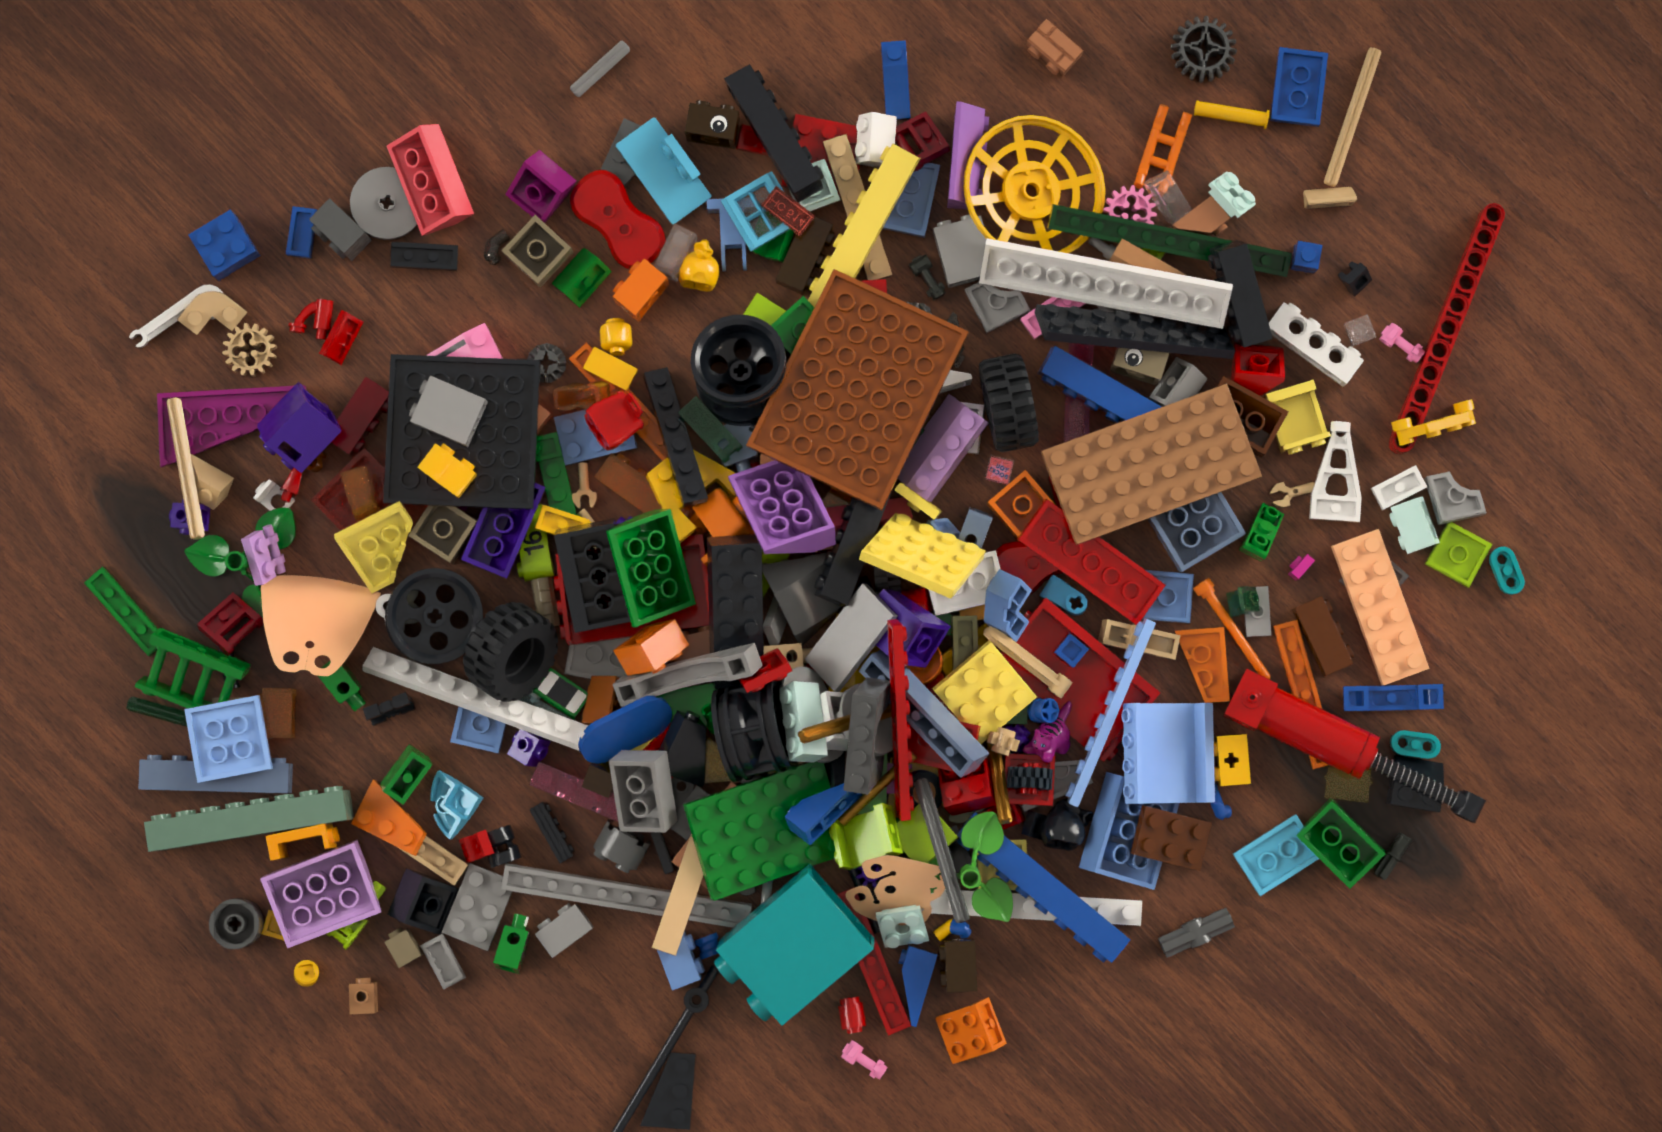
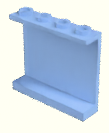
M1124 703L1122 711L1124 730L1122 744L1124 747L1123 771L1125 785L1123 787V795L1125 797V804L1215 802L1213 703Z

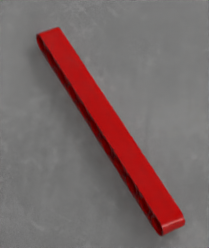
M1492 203L1487 205L1478 215L1397 420L1404 419L1406 414L1410 413L1416 417V424L1414 426L1424 422L1505 218V211L1499 204ZM1487 211H1493L1497 216V221L1492 222L1488 220L1486 216ZM1479 233L1487 236V244H1481L1478 241L1477 236ZM1469 256L1477 257L1479 260L1478 267L1470 265L1468 261ZM1460 278H1465L1470 282L1469 289L1466 290L1460 286ZM1451 301L1460 303V312H1455L1451 309ZM1443 323H1447L1452 327L1451 335L1443 333L1441 329ZM1433 346L1442 348V357L1434 356L1432 352ZM1425 368H1429L1434 372L1433 380H1427L1424 377L1423 371ZM1416 391L1424 393V403H1419L1415 400L1414 394ZM1392 432L1389 439V448L1395 454H1404L1413 448L1418 436L1413 437L1414 442L1407 444V447L1403 449L1398 447L1396 443V432Z

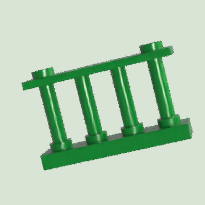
M158 628L152 633L149 641L150 644L155 645L157 648L149 676H143L139 679L135 687L141 689L146 695L158 696L185 708L214 704L204 700V696L212 672L217 670L226 676L218 703L225 702L230 699L235 681L238 679L242 680L249 673L251 664L230 655L227 656L220 651L163 628ZM167 652L175 653L180 658L171 686L158 681ZM190 661L202 664L203 667L194 695L181 691Z

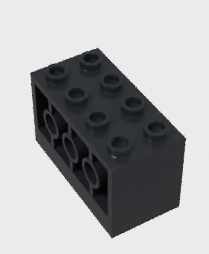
M615 518L557 529L555 531L554 538L575 633L631 622L606 533L607 530L620 524H616ZM592 545H596L597 548L601 549L598 551V554L589 552ZM596 570L605 572L603 578L600 579L598 576H594ZM602 594L610 597L607 603L599 600Z

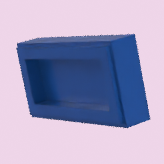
M292 207L286 248L287 256L311 259L315 232L311 229L314 225L309 219L316 213L317 209Z

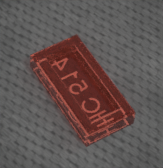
M777 186L761 204L764 210L799 236L803 234L815 218V215Z

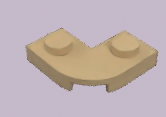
M208 291L195 296L177 320L196 335L212 316L233 331L247 311L224 293Z

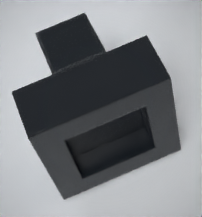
M1350 262L1348 265L1351 272L1348 275L1340 272L1338 276L1348 292L1355 297L1372 281L1367 267L1362 263Z

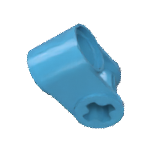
M1054 575L1050 577L1039 595L1042 599L1047 598L1054 605L1073 616L1083 614L1087 608L1085 595ZM1077 598L1081 599L1080 604L1083 607H1077L1075 610H1073L1071 608L1072 603L1070 602V600L1072 599L1075 601L1077 600Z

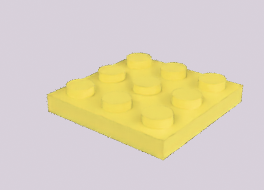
M990 640L932 688L960 722L981 726L977 740L980 744L988 739L990 731L997 732L998 727L1004 726L1037 698Z

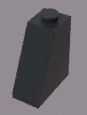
M677 710L658 751H667L671 777L703 787L705 783L706 726L700 720L698 714L688 710L686 713Z

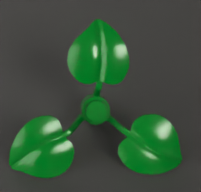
M290 508L270 510L258 520L255 531L263 530L262 527L266 525H272L274 533L278 534L279 541L277 543L279 549L287 548L294 541L296 525L293 511ZM205 536L184 550L192 565L205 575L220 576L228 568L231 571H241L242 575L247 576L254 582L252 574L247 571L249 564L245 551L230 552L227 541L221 536ZM249 585L243 592L242 600L263 618L261 585Z

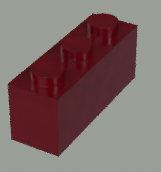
M365 377L338 417L337 421L342 431L331 443L352 457L355 453L359 454L366 444L364 439L368 433L372 434L377 429L380 423L378 418L382 412H388L389 391Z

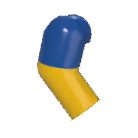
M949 919L934 930L933 933L939 941H942L950 934L959 935L962 939H966L971 935V929L967 922L956 923L955 919Z

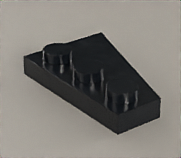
M670 1053L640 1126L690 1130L695 1053Z

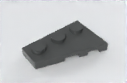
M625 118L601 170L610 171L619 177L624 187L627 186L636 174L618 151L616 144L641 127V125Z

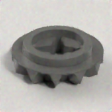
M545 343L537 345L529 352L527 360L543 361L547 353L550 361L557 362V364L548 366L547 373H545L544 366H540V382L550 383L563 375L566 369V358L557 346Z

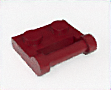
M926 111L896 126L895 142L897 145L921 158L914 172L920 170L924 164L950 151L949 144ZM909 133L922 153L916 155L904 138V135Z
M234 592L197 623L198 629L227 656L255 628H260L264 625L263 618ZM247 617L250 619L228 640L223 638L243 618Z

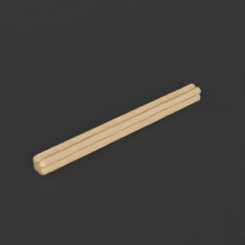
M1370 47L1364 60L1324 179V184L1335 187L1338 183L1381 56V50Z
M175 397L168 399L166 403L189 535L191 539L197 540L203 538L205 533L181 399Z

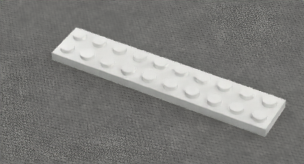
M988 238L985 244L979 280L981 284L1221 329L1224 326L1233 284Z

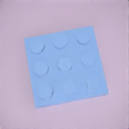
M260 695L184 709L197 783L273 769Z

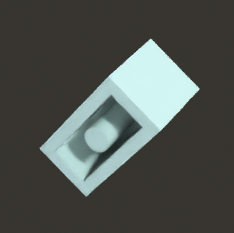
M1423 496L1391 507V522L1394 527H1398L1401 535L1398 536V541L1402 550H1406L1407 554L1440 543Z

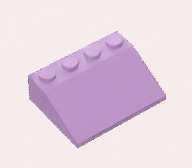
M358 840L276 870L260 878L287 948L382 912Z

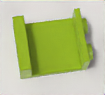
M885 803L873 805V811L855 816L845 826L838 819L831 825L829 834L834 841L836 850L834 858L839 868L852 870L862 867V863L868 859L885 855L898 856L903 854L893 805Z

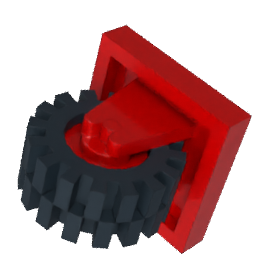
M1009 754V756H1005L1004 772L1009 803L1053 806L1055 756L1051 762H1044L1038 755Z

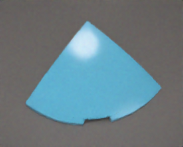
M439 770L434 777L431 787V801H435L437 811L433 816L440 830L451 840L474 814L483 797L462 782Z

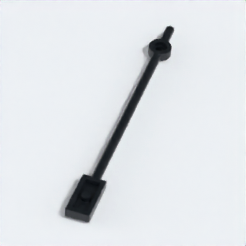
M711 965L699 987L691 988L686 992L684 996L686 1009L611 1132L624 1131L694 1013L702 1012L708 1006L709 996L707 991L719 973L718 969ZM694 995H699L701 997L700 1004H694L692 1002V997Z

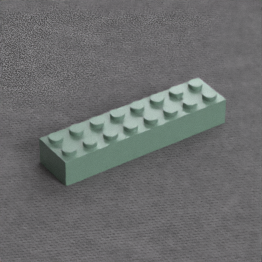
M343 786L324 788V793L321 794L318 793V790L299 792L300 797L294 798V794L274 796L275 801L271 802L269 798L250 800V805L245 806V802L225 804V809L220 810V806L200 808L201 813L197 814L196 810L175 812L176 817L172 818L171 814L151 816V821L144 822L148 852L353 820L354 813L350 790H343Z

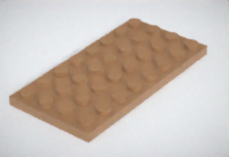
M1227 384L1041 451L1075 545L1262 477Z

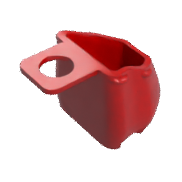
M617 391L616 394L594 403L585 411L584 417L590 431L594 434L598 443L607 451L617 448L639 429H643L644 423L640 418L643 410L631 392L625 395L624 392Z

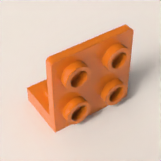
M989 997L981 999L970 1006L939 1015L935 1018L953 1064L993 1052L1007 1044Z

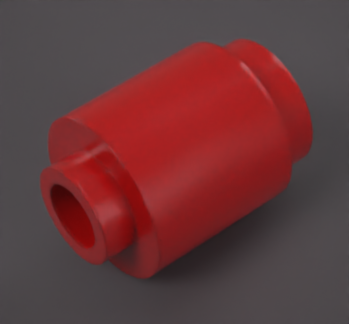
M859 996L839 999L840 1006H838L842 1030L847 1029V1034L862 1032V1027L866 1026L863 1002H860Z

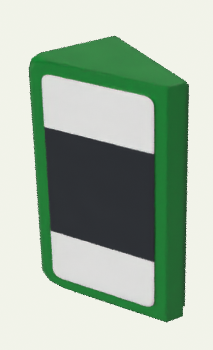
M550 668L548 676L542 679L541 685L535 688L533 693L574 720L585 706L588 693Z

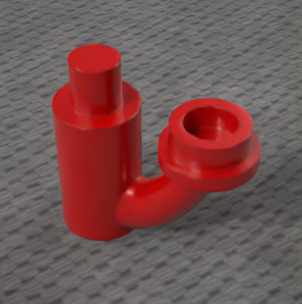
M317 299L315 302L308 304L297 316L294 323H288L290 332L304 333L307 325L303 323L311 314L315 313L313 329L317 330L316 339L326 340L327 331H331L334 301Z

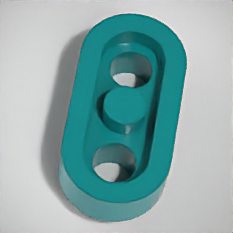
M1508 547L1494 549L1490 553L1489 563L1500 590L1508 595L1519 593L1524 588L1525 580L1514 552ZM1499 555L1505 557L1504 564L1498 562L1497 558ZM1508 578L1514 580L1513 587L1507 585L1506 581Z
M1401 730L1395 732L1390 739L1392 751L1403 756L1431 759L1436 757L1441 749L1439 739L1435 735ZM1400 738L1406 740V746L1403 748L1398 745ZM1424 742L1430 743L1431 748L1429 751L1423 749Z

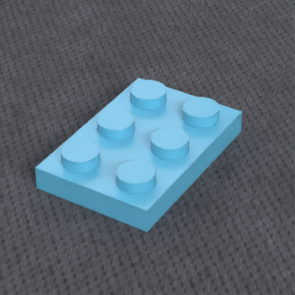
M1296 814L1233 853L1236 861L1259 896H1262L1319 859L1296 836L1303 828V824Z

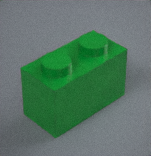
M409 744L380 783L382 791L404 805L431 768L432 762L430 758Z

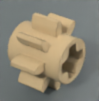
M998 727L997 732L990 731L987 743L992 744L991 751L1009 756L1010 751L1017 752L1020 740L1015 739L1016 732Z

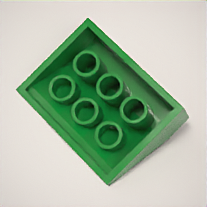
M671 509L651 510L606 531L632 627H638L696 604Z

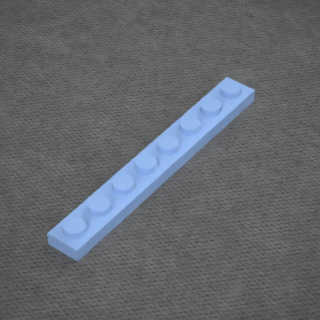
M1144 618L1143 622L1139 621L1136 625L1133 635L1137 637L1134 644H1129L1125 651L1124 658L1127 660L1124 668L1119 667L1114 681L1117 682L1114 691L1109 690L1104 704L1107 705L1104 714L1100 713L1094 727L1098 729L1095 736H1090L1087 741L1085 750L1088 753L1085 760L1080 759L1076 767L1077 779L1075 783L1070 782L1065 796L1069 797L1067 802L1071 805L1078 807L1156 622Z

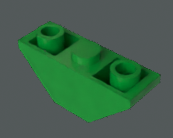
M1262 503L1243 538L1239 551L1260 562L1265 560L1284 513Z

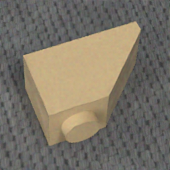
M191 454L199 502L214 510L228 496L234 478Z

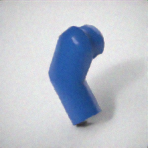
M1215 784V802L1210 804L1215 817L1223 820L1231 816L1232 809L1229 805H1224L1218 786Z

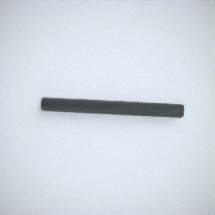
M927 778L918 779L914 782V786L956 923H963L969 920L970 917L931 787Z

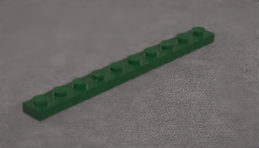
M1052 204L1047 226L1048 229L1117 243L1124 239L1136 247L1208 261L1207 256L1211 255L1209 248L1232 242V240ZM1247 244L1254 271L1287 277L1292 253Z

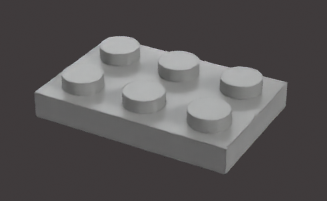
M470 863L442 933L489 951L513 892L501 890L503 876Z

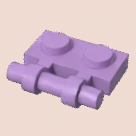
M266 525L262 527L263 530L254 531L241 539L255 586L264 585L275 578L276 574L286 572L284 554L280 553L277 543L279 541L278 534L274 533L272 525Z

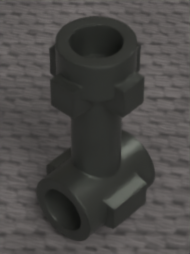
M925 254L922 257L919 255L912 259L909 267L915 277L922 276L929 288L926 292L928 297L935 301L945 295L943 283L937 284L929 271L933 265Z

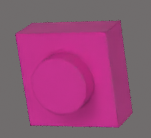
M1308 554L1303 558L1298 556L1290 564L1289 567L1292 570L1288 575L1295 581L1298 580L1315 560Z

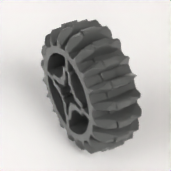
M1204 16L1203 23L1200 22L1199 17H1195L1194 25L1189 20L1185 21L1186 28L1179 26L1177 31L1180 35L1174 34L1172 39L1176 43L1170 46L1171 50L1177 51L1171 55V59H1179L1175 63V68L1183 66L1181 74L1184 76L1187 72H1190V80H1193L1195 75H1198L1200 83L1204 81L1205 76H1207L1209 82H1212L1214 79L1213 73L1216 77L1221 78L1223 76L1221 70L1228 72L1230 70L1228 64H1233L1235 61L1230 55L1237 53V49L1231 47L1236 44V39H1228L1233 32L1231 30L1223 31L1226 27L1225 23L1218 27L1216 25L1218 22L1217 18H1214L1212 23H1208V16ZM1201 32L1199 41L1184 44L1190 35ZM1210 33L1218 38L1222 47L1220 44L1211 41ZM1203 41H1204L1205 49L1207 50V52H1206L1204 58H1203L1202 49H1200V47H1201ZM1185 52L1196 57L1198 66L1187 58ZM1217 54L1223 55L1217 64L1206 67L1209 57H1216Z

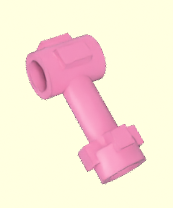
M1391 323L1389 326L1387 325L1381 333L1380 341L1388 347H1392L1394 344L1408 354L1407 360L1417 363L1425 353L1420 344L1413 346L1400 335L1403 333V330L1396 324Z
M851 1040L849 1044L847 1043L842 1050L841 1058L852 1065L857 1061L871 1071L869 1076L880 1080L888 1068L884 1065V1062L879 1059L876 1063L861 1053L864 1048L855 1041Z

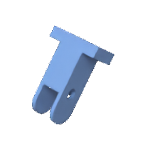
M742 198L737 201L744 214L745 212L757 211L751 198ZM707 199L708 213H720L722 272L726 271L725 249L742 248L743 271H747L746 243L721 203L723 199Z

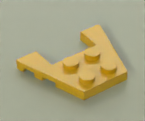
M693 450L705 490L714 482H717L734 499L736 494L728 476L735 474V472ZM667 457L647 473L646 478L662 509H671L679 542L681 543L696 531V526L681 512V509L684 507Z

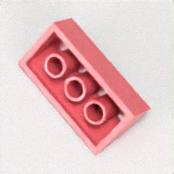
M439 124L419 125L387 145L390 157L422 236L456 225L474 214Z

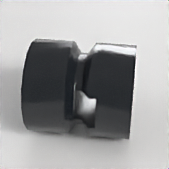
M511 825L487 832L494 851L493 854L487 856L491 868L522 858L518 845L512 842L515 836ZM505 844L507 851L499 853L497 846Z

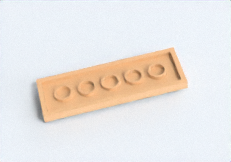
M1379 529L1332 545V551L1381 685H1386L1430 669Z

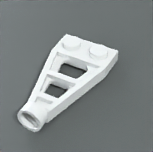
M1331 422V437H1329L1314 488L1311 492L1309 519L1360 522L1362 497L1350 436L1351 423ZM1336 433H1344V436L1339 437ZM1335 449L1345 451V469L1332 468L1330 466L1332 452ZM1332 474H1341L1346 478L1348 492L1345 496L1328 495L1326 493L1325 487L1328 478Z

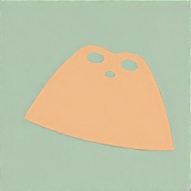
M278 575L264 585H261L264 628L275 665L278 669L286 672L295 673L299 670H308L311 674L318 676H330L335 673L360 640L375 610L376 601L380 597L381 592L371 593L367 587L340 580L297 575ZM308 641H312L314 647L307 648L305 644ZM289 651L296 652L299 655V661L295 664H287L283 660L284 654ZM325 655L329 657L331 663L327 668H318L314 662L315 658Z

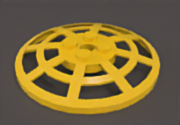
M1034 115L1017 116L995 125L979 139L966 163L963 184L965 202L973 222L986 239L996 240L982 225L974 206L985 205L991 218L1002 229L997 239L998 241L1008 242L1010 236L1025 241H1039L1042 249L1053 251L1049 239L1063 231L1052 229L1046 232L1042 218L1050 214L1052 204L1058 205L1062 190L1072 189L1070 208L1078 209L1080 186L1094 183L1095 202L1093 212L1102 214L1105 204L1104 176L1093 150L1072 128L1047 117ZM1022 126H1041L1053 130L1060 135L1052 146L1039 141L1024 140ZM1012 128L1014 143L1003 147L993 157L982 149L984 144L994 135L1005 129ZM1068 140L1083 155L1090 168V174L1077 177L1071 163L1061 153ZM1025 148L1037 149L1047 153L1042 163L1028 161ZM1015 150L1018 164L1008 171L998 161L1006 154ZM977 157L987 166L982 180L983 195L971 196L969 189L970 174ZM1055 159L1064 168L1069 179L1058 181L1055 173L1050 169ZM992 171L1003 179L1002 192L992 194L989 192ZM1027 185H1032L1035 187V197H1031L1027 194ZM1004 202L1010 210L1011 215L1006 223L995 211L994 203ZM1021 218L1033 222L1036 234L1023 233L1014 228ZM1080 235L1070 245L1057 252L1069 254L1078 249L1089 237Z

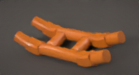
M1163 104L1159 105L1134 181L1135 188L1141 189L1143 188L1150 165L1164 169L1157 190L1159 196H1166L1192 118V114L1183 112L1175 137L1163 134L1161 130L1169 109L1168 106ZM1157 142L1171 146L1167 160L1153 156Z

